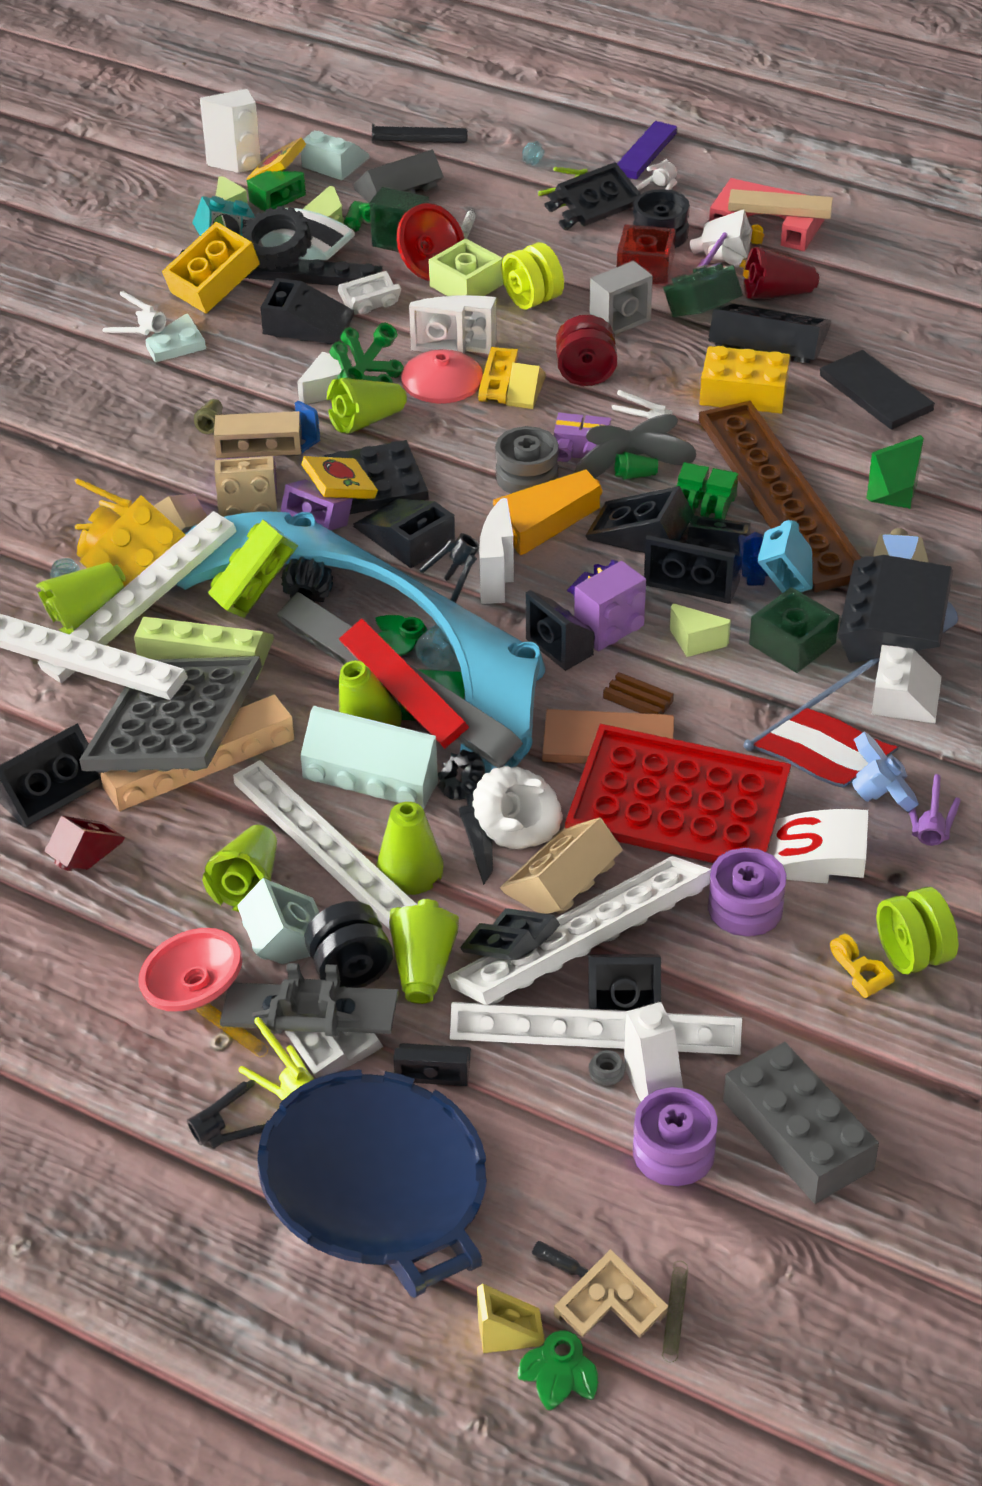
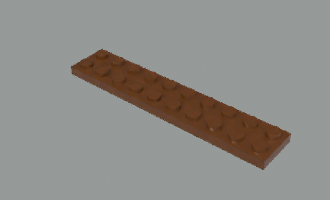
M751 400L699 412V423L732 472L738 473V481L769 527L772 529L781 526L787 520H793L799 524V532L812 549V591L817 593L849 585L854 560L861 559V556Z

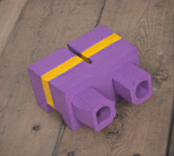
M558 412L554 436L559 444V457L557 461L568 462L571 460V457L583 458L597 446L586 439L588 430L599 425H611V418L586 415L583 425V415Z

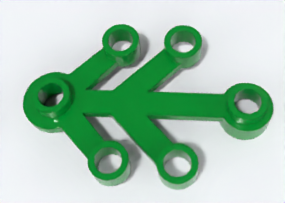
M380 323L373 333V343L364 353L359 342L358 331L352 327L345 328L341 334L342 342H335L329 351L331 357L338 360L341 367L338 379L349 378L393 383L391 377L398 378L404 370L403 364L395 359L390 361H374L382 348L393 344L398 335L396 329L391 324ZM346 345H348L351 349L352 355L356 363L355 366L351 365V362L347 355L348 347ZM364 372H386L387 375L380 374L379 376H366L364 375Z

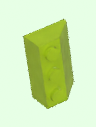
M262 520L260 524L256 523L250 529L247 535L249 539L242 548L239 547L232 553L229 558L230 564L224 572H220L214 577L211 582L212 588L208 592L225 610L242 618L246 617L299 546L265 520Z

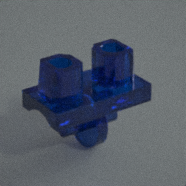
M757 532L749 536L739 535L738 538L740 558H742V577H746V584L748 586L765 585V577H769L758 563L764 535Z

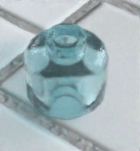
M438 625L429 627L417 641L416 655L424 666L432 670H441L448 667L457 657L449 640Z

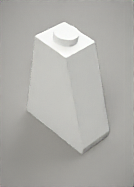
M661 1002L626 1012L625 1071L640 1101L659 1089L670 1087L683 1088L675 1028Z

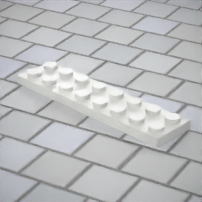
M671 856L557 917L556 919L560 926L544 943L530 953L514 960L484 956L448 975L451 988L484 1005L499 1003L508 993L530 986L534 979L545 973H552L561 969L565 962L575 957L587 955L591 952V948L600 943L612 941L618 938L624 930L644 924L648 917L657 912L673 908L675 903L681 899L702 892L703 887L710 884L711 869Z

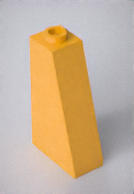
M586 469L493 499V507L501 498H507L513 531V547L519 555H523L599 509L602 487L599 480L594 479Z

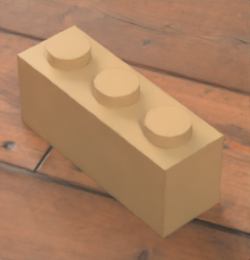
M300 411L215 415L214 442L216 457L300 455L302 445Z

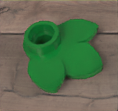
M384 615L375 618L376 624L381 629L378 635L399 656L411 652L416 644L423 642L427 637V628L419 618H404L400 615Z
M559 1330L553 1332L546 1338L542 1347L528 1351L519 1364L518 1379L525 1382H536L538 1397L548 1411L558 1407L570 1395L572 1390L577 1395L588 1400H593L598 1388L596 1366L583 1355V1346L580 1339L570 1331ZM560 1344H566L571 1350L569 1354L560 1356L555 1352V1349Z

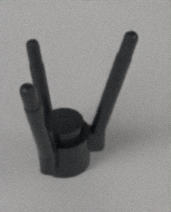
M461 533L456 541L449 539L447 544L430 558L419 571L424 573L444 555L451 552L449 557L453 564L444 576L446 581L450 580L459 565H465L450 599L456 603L469 571L477 560L475 554L479 550V543L471 536Z
M254 1080L240 1083L210 1107L187 1119L188 1127L200 1146L209 1142L214 1149L224 1142L262 1133L265 1124L221 1134V1130L225 1129L226 1126L219 1112L254 1087Z

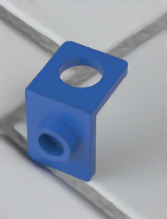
M298 400L295 402V412L300 411L302 439L306 441L301 445L302 454L321 440L318 411Z

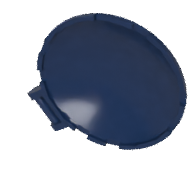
M348 1070L316 1078L300 1086L281 1101L279 1109L270 1120H267L259 1142L257 1165L260 1185L268 1204L279 1220L302 1241L330 1256L362 1264L389 1265L408 1294L413 1298L424 1294L427 1287L465 1269L472 1271L481 1267L483 1263L482 1256L465 1230L474 1220L485 1194L487 1184L486 1155L476 1129L462 1110L436 1089L432 1093L414 1084L415 1079L397 1073L385 1071L383 1076L362 1074V1070ZM449 1246L457 1255L421 1273L413 1264Z

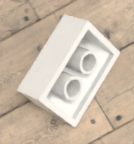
M243 89L200 98L208 166L236 173L255 170L261 163L256 102L249 90Z

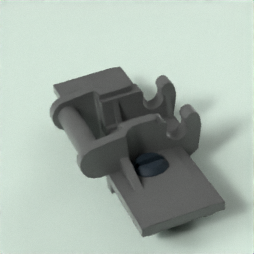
M287 963L288 980L284 979L282 985L233 983L227 990L220 1026L258 1028L254 1020L256 1017H260L273 1034L282 1033V1031L325 1032L326 1036H339V1032L391 1034L399 992L398 989L340 987L338 965H326V980L304 979L299 963Z

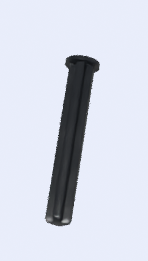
M372 124V143H375V141L466 143L468 140L466 128L375 126V124Z

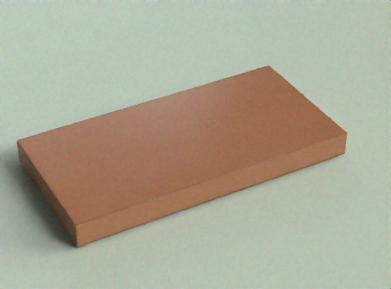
M547 709L542 762L586 764L600 723L673 739L674 715Z

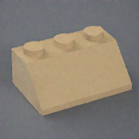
M601 817L567 829L564 828L510 877L500 889L504 894L537 913L548 914L556 912L561 914L573 906L574 901L572 899L577 894L584 893L595 884L593 879L598 874H602L614 866L615 861L613 859L623 849Z

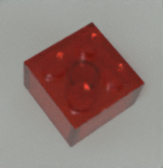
M624 224L617 250V267L634 261L653 275L652 284H668L675 255L676 229Z

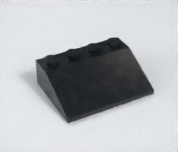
M727 302L713 309L708 341L715 342V347L724 346L731 348L732 345L742 347L741 349L767 352L776 351L782 354H790V356H794V361L810 363L811 359L815 360L819 356L830 328L831 320Z
M889 555L865 556L859 560H854L838 631V637L849 663L880 658L882 645L899 646L914 649L915 651L940 647L953 576L952 567Z

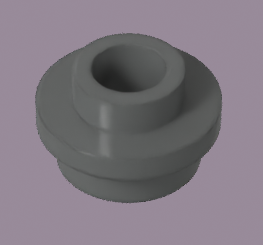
M603 1050L595 1054L591 1059L589 1075L598 1084L614 1085L623 1079L625 1063L616 1052Z

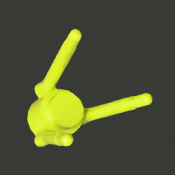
M256 1017L254 1020L255 1024L287 1068L282 1071L279 1077L281 1087L244 1066L239 1068V1072L283 1100L291 1092L314 1080V1078L308 1072L292 1045L287 1046L289 1056L262 1019Z

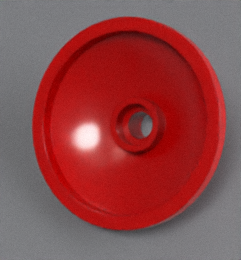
M430 203L419 204L409 209L401 218L397 229V245L402 260L410 271L427 281H430L429 259L464 240L462 229L453 215L441 206Z

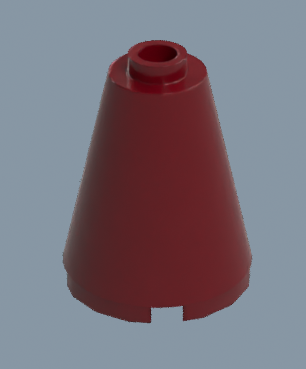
M753 247L748 255L745 270H749V279L744 278V293L748 299L758 300L807 294L818 287L819 273L811 265L763 247Z

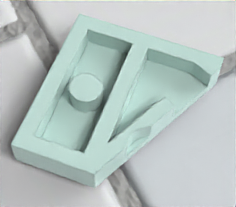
M184 314L164 327L161 332L155 333L146 339L147 350L155 363L206 349L205 339L189 314Z

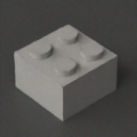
M632 261L590 278V315L603 318L611 325L615 335L650 321L653 275Z

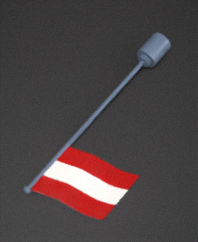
M950 602L947 604L943 633L958 622L957 612ZM880 658L871 659L751 741L745 740V750L753 751L756 749L782 759L818 780L844 788L857 778L856 774L868 765V762L858 751L854 741L863 732L839 719L810 708L878 663ZM874 739L887 757L899 748V746Z

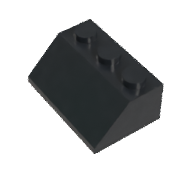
M649 535L646 536L644 559L646 586L731 604L740 583L742 558L734 553Z
M78 723L0 764V804L24 828L102 785L100 773L96 771H82L79 759L89 743Z

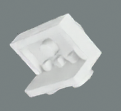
M383 271L340 284L338 292L345 306L354 310V315H363L369 313L372 309L394 305L398 302L401 287L399 284L393 285L387 271Z

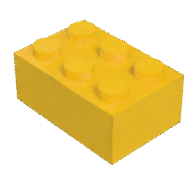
M215 222L172 261L162 273L172 294L207 314L248 276L260 262L251 241Z
M708 346L701 376L700 405L723 407L751 400L758 411L782 414L788 383L790 354H782L776 351L763 352L752 349Z

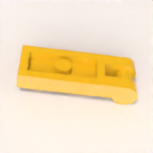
M491 347L479 387V402L497 400L498 403L506 404L512 363H517L518 349Z

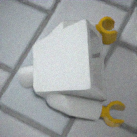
M740 210L707 222L704 225L702 237L690 240L691 251L694 255L705 252L707 257L722 233L726 232L727 237L710 263L727 262L736 268L740 266L744 268L742 275L749 279V270H745L746 261L744 258H748L750 242L762 244L764 230L759 224H754L751 227L745 210Z

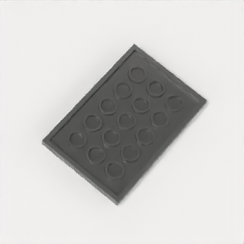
M260 656L155 659L159 662L183 668L188 676L187 680L171 700L125 686L79 759L82 771H96L98 773L110 770L137 772L140 770L169 771L171 769H189L191 771H198L208 768L262 668Z

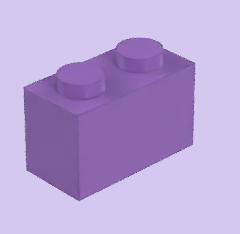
M304 479L285 485L280 512L290 513L292 517L300 512H308L314 516L317 523L329 530H334L347 526L353 498L323 497L313 482Z

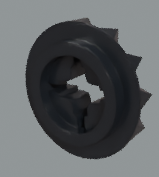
M464 749L459 754L451 753L450 760L442 762L443 769L437 773L439 778L437 787L449 799H465L477 788V783L485 774V765L482 758L474 751L469 752ZM459 767L463 769L461 772L462 782L455 778L458 775L457 770Z

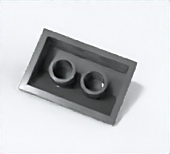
M432 149L367 170L353 184V187L368 203H380L381 206H385L394 202L396 197L402 196L403 199L415 195L417 190L423 189L424 192L435 189L438 187L437 183L444 176Z

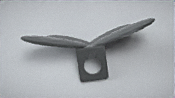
M672 414L652 417L631 430H625L612 425H599L588 430L586 439L597 446L580 460L576 466L575 473L587 469L595 479L614 464L617 454H623L624 451L638 455L645 454L651 458H657L658 461L673 465H683L684 462L692 463L695 460L696 450L689 442L667 434L678 423L677 417Z

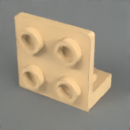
M273 456L215 460V483L219 515L225 517L250 512H278Z

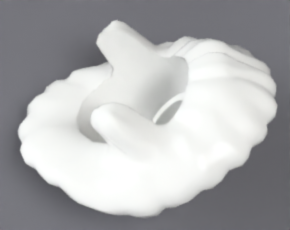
M509 766L494 768L490 773L483 775L473 792L475 817L479 820V824L487 836L493 839L500 847L504 846L517 850L536 847L542 843H548L560 829L563 814L555 791L541 776L535 775L529 770L517 766L512 768Z

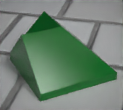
M921 435L872 452L867 499L870 502L911 508L918 484L924 441Z

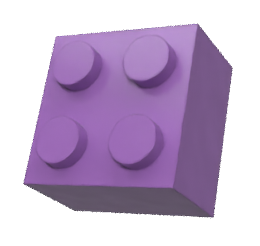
M621 560L575 586L574 616L594 631L595 650L599 652L644 626L646 578Z

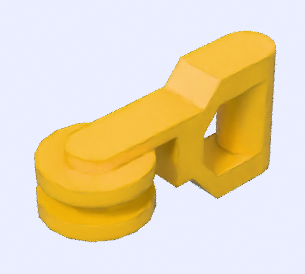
M842 934L830 942L833 956L853 977L852 985L864 998H868L895 981L894 975L882 961L870 960L865 956L857 959L859 957V949L850 935ZM871 971L877 976L866 981L860 973Z

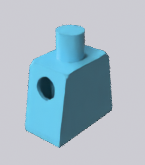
M787 520L781 526L767 530L764 534L758 556V563L785 597L812 589V549L799 532V524L793 520Z

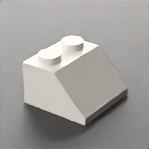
M882 645L871 715L935 724L942 676L914 649Z

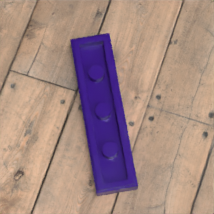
M655 121L617 163L628 178L637 180L677 134V126Z

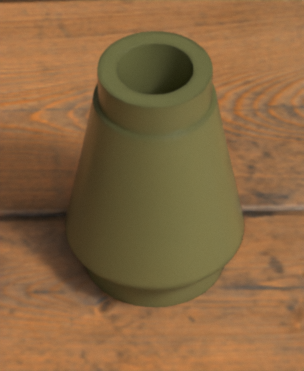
M210 399L194 414V424L199 432L204 434L214 433L215 415H222L223 405L219 400Z

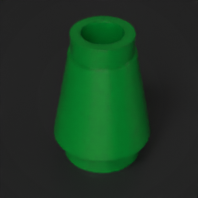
M624 451L623 454L616 455L614 464L615 476L622 477L623 480L651 475L656 476L658 473L657 458Z

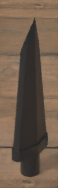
M472 793L466 797L467 806L459 808V815L462 818L484 885L493 872L492 839L487 836L481 828L479 820L475 817V809L473 807L474 796Z

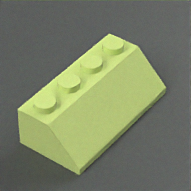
M143 616L135 633L134 640L137 655L153 660L260 656L263 668L274 636L263 631ZM261 670L255 680H258Z

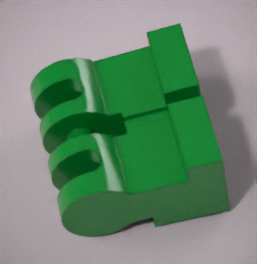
M684 462L676 487L680 486L694 514L699 506V500H701L700 516L709 517L711 513H715L714 518L725 520L728 508L737 496L738 473L713 468L709 477V467Z

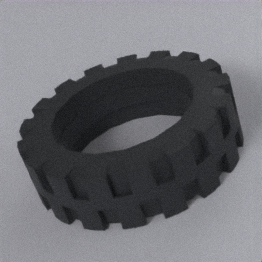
M284 206L277 207V209L268 208L265 210L266 212L262 214L259 212L254 215L255 218L253 220L249 219L247 221V226L243 227L241 232L242 237L253 243L260 262L259 268L264 269L268 267L271 270L276 269V267L285 268L288 266L287 264L291 262L294 264L299 261L298 258L300 256L304 257L307 253V248L310 249L312 234L307 219L303 216L302 212H296L295 208L289 207L285 209ZM278 229H291L295 231L294 235L287 242L279 246L262 247L258 245L264 235Z

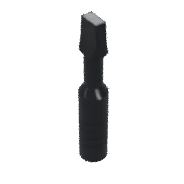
M540 1240L533 1248L532 1254L543 1259L570 1275L576 1274L583 1277L589 1271L582 1267L576 1259Z

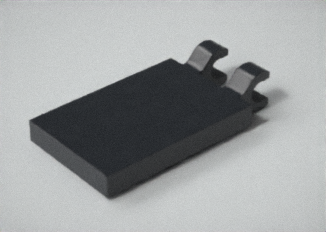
M614 162L557 184L555 191L548 194L547 197L550 201L544 203V206L549 212H554L561 205L566 204L569 210L562 213L565 219L558 222L565 231L572 228L577 222H580L584 227L630 209L634 206L636 197L641 193L618 164Z

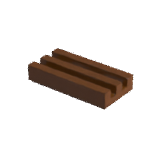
M618 672L615 675V680L612 679L610 681L609 688L605 687L603 690V699L638 713L664 714L674 701V693Z

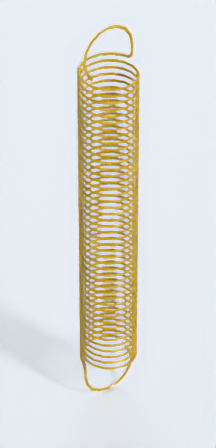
M210 1003L207 1006H203L200 1009L201 1015L220 1028L221 1016L219 1013L222 1015V1012ZM223 1027L220 1028L258 1056L255 1053L257 1051L254 1049L257 1047L256 1045L260 1044L261 1046L263 1042L242 1027H239L240 1030H237L235 1027L230 1029L228 1027L225 1029Z

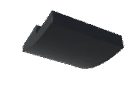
M693 516L689 524L688 537L685 543L734 553L742 558V566L751 523Z
M505 908L492 925L479 923L461 945L460 949L463 953L514 960L530 953L544 943L556 931L560 923L551 914Z

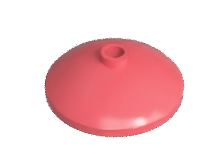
M448 349L431 350L415 356L404 366V370L401 373L402 385L406 392L414 398L429 403H453L464 400L479 390L483 377L482 368L476 360L462 352Z
M198 928L179 933L160 944L147 957L139 973L140 990L149 1004L161 1010L189 1011L203 1007L219 998L233 984L241 970L243 961L242 951L236 939L223 930Z

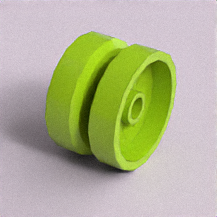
M923 887L909 892L906 897L895 896L880 902L877 907L876 919L881 944L888 959L901 974L909 975L924 970L928 964H943L952 961L957 956L959 943L954 917L947 902L933 887Z

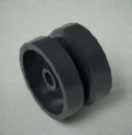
M666 189L650 190L637 196L633 206L634 240L639 245L653 250H670L684 244L688 238L689 200L683 194Z
M345 901L331 905L319 912L309 922L304 933L306 948L310 957L314 960L320 980H326V965H338L340 987H366L379 979L388 970L393 960V948L387 935L382 930V924L377 913L370 905L360 901Z

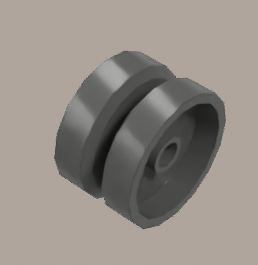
M516 427L504 432L497 439L495 445V457L497 460L496 480L505 492L512 494L558 479L559 466L557 460L559 457V444L556 437L549 431L539 427Z

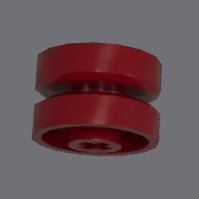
M578 315L568 319L561 325L556 334L558 369L562 377L572 384L579 386L600 384L612 376L617 367L615 334L611 325L603 318L594 315Z

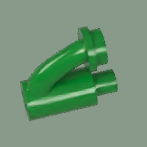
M354 201L349 207L343 224L357 232L363 220L373 223L379 219L381 211L375 204Z

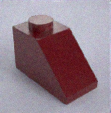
M61 816L44 852L55 859L54 864L64 870L73 871L74 868L88 870L121 845L125 837L100 821Z

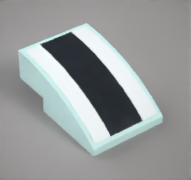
M295 208L296 212L300 211L306 217L312 234L310 249L307 248L306 255L304 257L300 256L298 259L328 260L355 236L352 229L330 217L313 211ZM291 229L271 231L261 239L263 247L279 246L287 242L294 235L295 231Z

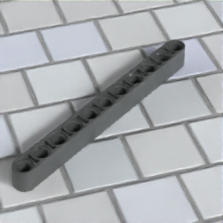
M296 592L276 614L279 620L290 630L342 665L357 660L339 640L352 626L301 593ZM408 664L469 726L456 741L474 751L497 768L503 767L523 745L522 741L510 729Z

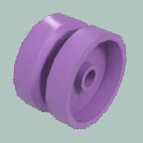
M751 848L730 850L719 856L712 865L710 875L708 911L712 921L722 930L733 935L747 937L765 934L775 928L782 919L787 874L782 863L769 853Z
M677 1087L659 1089L644 1097L636 1108L633 1156L637 1167L647 1178L661 1185L678 1187L693 1184L707 1175L714 1164L718 1124L714 1107L704 1096L690 1089Z

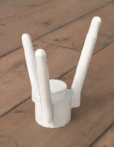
M667 159L661 163L648 166L647 171H654L653 175L635 187L639 191L654 182L659 186L667 185L666 190H671L677 184L675 180L677 169Z
M121 291L120 295L143 309L142 311H136L140 327L103 328V332L140 333L148 335L150 331L159 333L166 325V317L162 312L154 310L153 306L147 305L132 295Z
M621 390L617 392L619 396L650 408L649 412L618 405H612L611 407L615 411L648 419L673 413L672 410H666V406L654 404Z

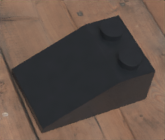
M680 486L609 500L604 503L585 536L589 541L645 553V538L647 535L679 542L694 513Z

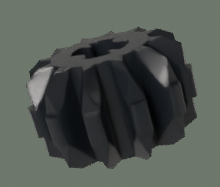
M300 557L299 560L291 559L289 564H286L285 569H283L281 576L283 592L290 594V598L296 592H299L313 602H324L325 597H328L329 592L332 590V570L325 567L324 562H316L313 558L311 560Z

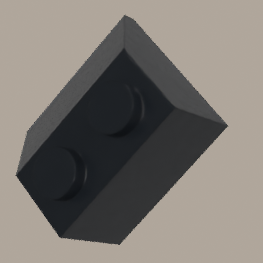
M532 590L526 592V640L538 645L542 653L565 671L594 655L595 636L594 631L588 625L583 624L568 609H564L556 601Z
M588 954L589 1009L630 1011L661 1002V956L659 954Z

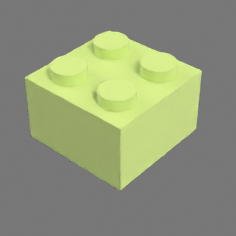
M465 238L429 259L430 287L447 296H485L503 285L501 274L503 258Z

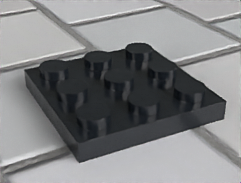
M407 440L393 441L387 444L366 446L360 449L338 451L333 454L324 455V457L355 458L378 489L375 499L353 498L350 514L377 510L398 498L429 500L427 486Z

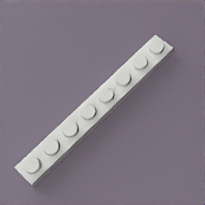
M213 511L70 635L107 645L237 532L234 523ZM42 660L38 661L41 670L61 684L75 672L74 670Z
M0 614V648L168 700L172 699L188 678L183 668Z
M261 760L233 775L234 784L357 900L370 905L377 913L379 920L389 930V916L392 908L417 905Z
M452 1002L450 1040L625 1049L627 1011ZM667 1013L675 1028L678 1052L741 1055L742 1017Z

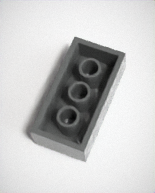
M786 1042L726 1073L723 1102L814 1204L875 1170L879 1142Z

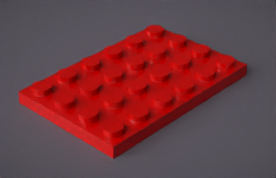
M600 723L565 821V829L601 817L617 842L714 863L724 853L740 848L759 849L767 853L790 776L791 764Z

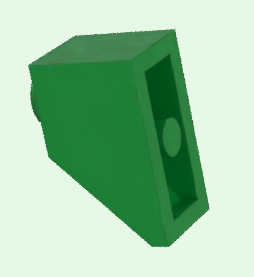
M265 171L247 180L249 202L264 212L268 208L277 209V207L284 206L306 195L305 175L301 171Z

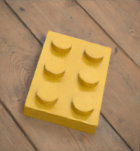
M140 495L80 560V563L86 568L107 562L113 566L118 565L126 578V581L122 582L123 586L126 587L186 534Z

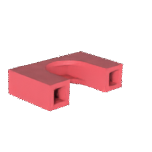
M730 178L710 207L709 221L736 212L728 210L731 189L799 195L807 194ZM745 212L746 215H747V217L752 216V215L761 214V213H748V212ZM775 215L785 220L782 224L781 246L804 252L824 222L823 218Z

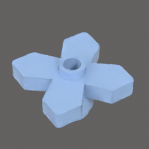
M865 731L855 738L854 741L858 751L868 762V765L856 774L857 778L852 781L857 793L865 801L869 802L872 799H879L889 791L897 804L907 812L917 807L919 803L915 793L904 780L908 776L903 764L892 754L887 757L878 743Z

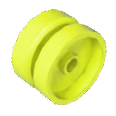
M538 242L527 246L523 250H517L504 256L501 263L503 283L512 301L521 309H530L539 305L542 301H550L562 294L564 289L562 267L553 250L545 243Z

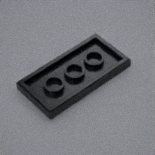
M864 350L855 352L820 368V376L891 430L934 411L935 403Z

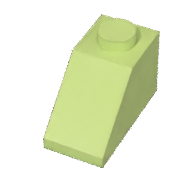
M333 186L326 188L303 208V210L313 211L330 217L342 224L344 222L342 205Z

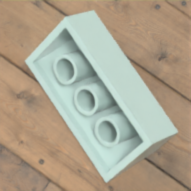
M313 706L301 751L302 777L314 782L398 803L414 802L424 809L438 783L436 736Z

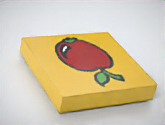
M300 137L268 154L247 177V180L265 171L285 170L305 148L306 143L303 138Z
M304 456L301 465L323 497L375 499L378 489L355 458Z

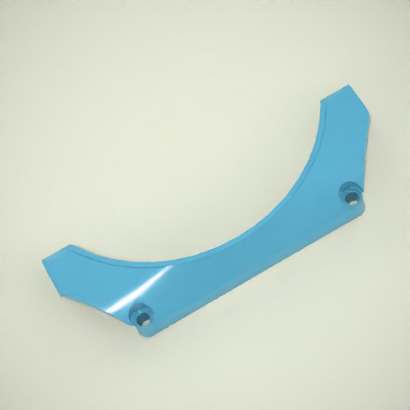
M250 512L225 516L224 518L234 523L237 532L176 584V586L185 590L214 578L220 572H224L230 564L229 558L237 548H242L249 539L247 535L250 529L256 523L260 524L262 520H265L299 545L285 564H289L291 559L299 560L300 557L308 560L313 558L316 562H324V565L348 569L376 578L396 588L415 601L434 619L455 651L461 667L465 701L510 729L522 741L523 745L504 766L511 768L517 766L532 746L536 681L543 677L546 669L538 645L533 642L520 641L320 525L311 513L300 512L293 517L290 513ZM461 744L460 752L462 749L473 752ZM482 758L485 765V773H490L492 769L497 768Z

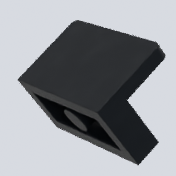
M401 1043L399 1048H395L394 1073L415 1079L414 1083L468 1086L471 1048Z

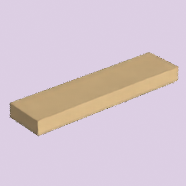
M731 189L728 210L830 219L833 197Z

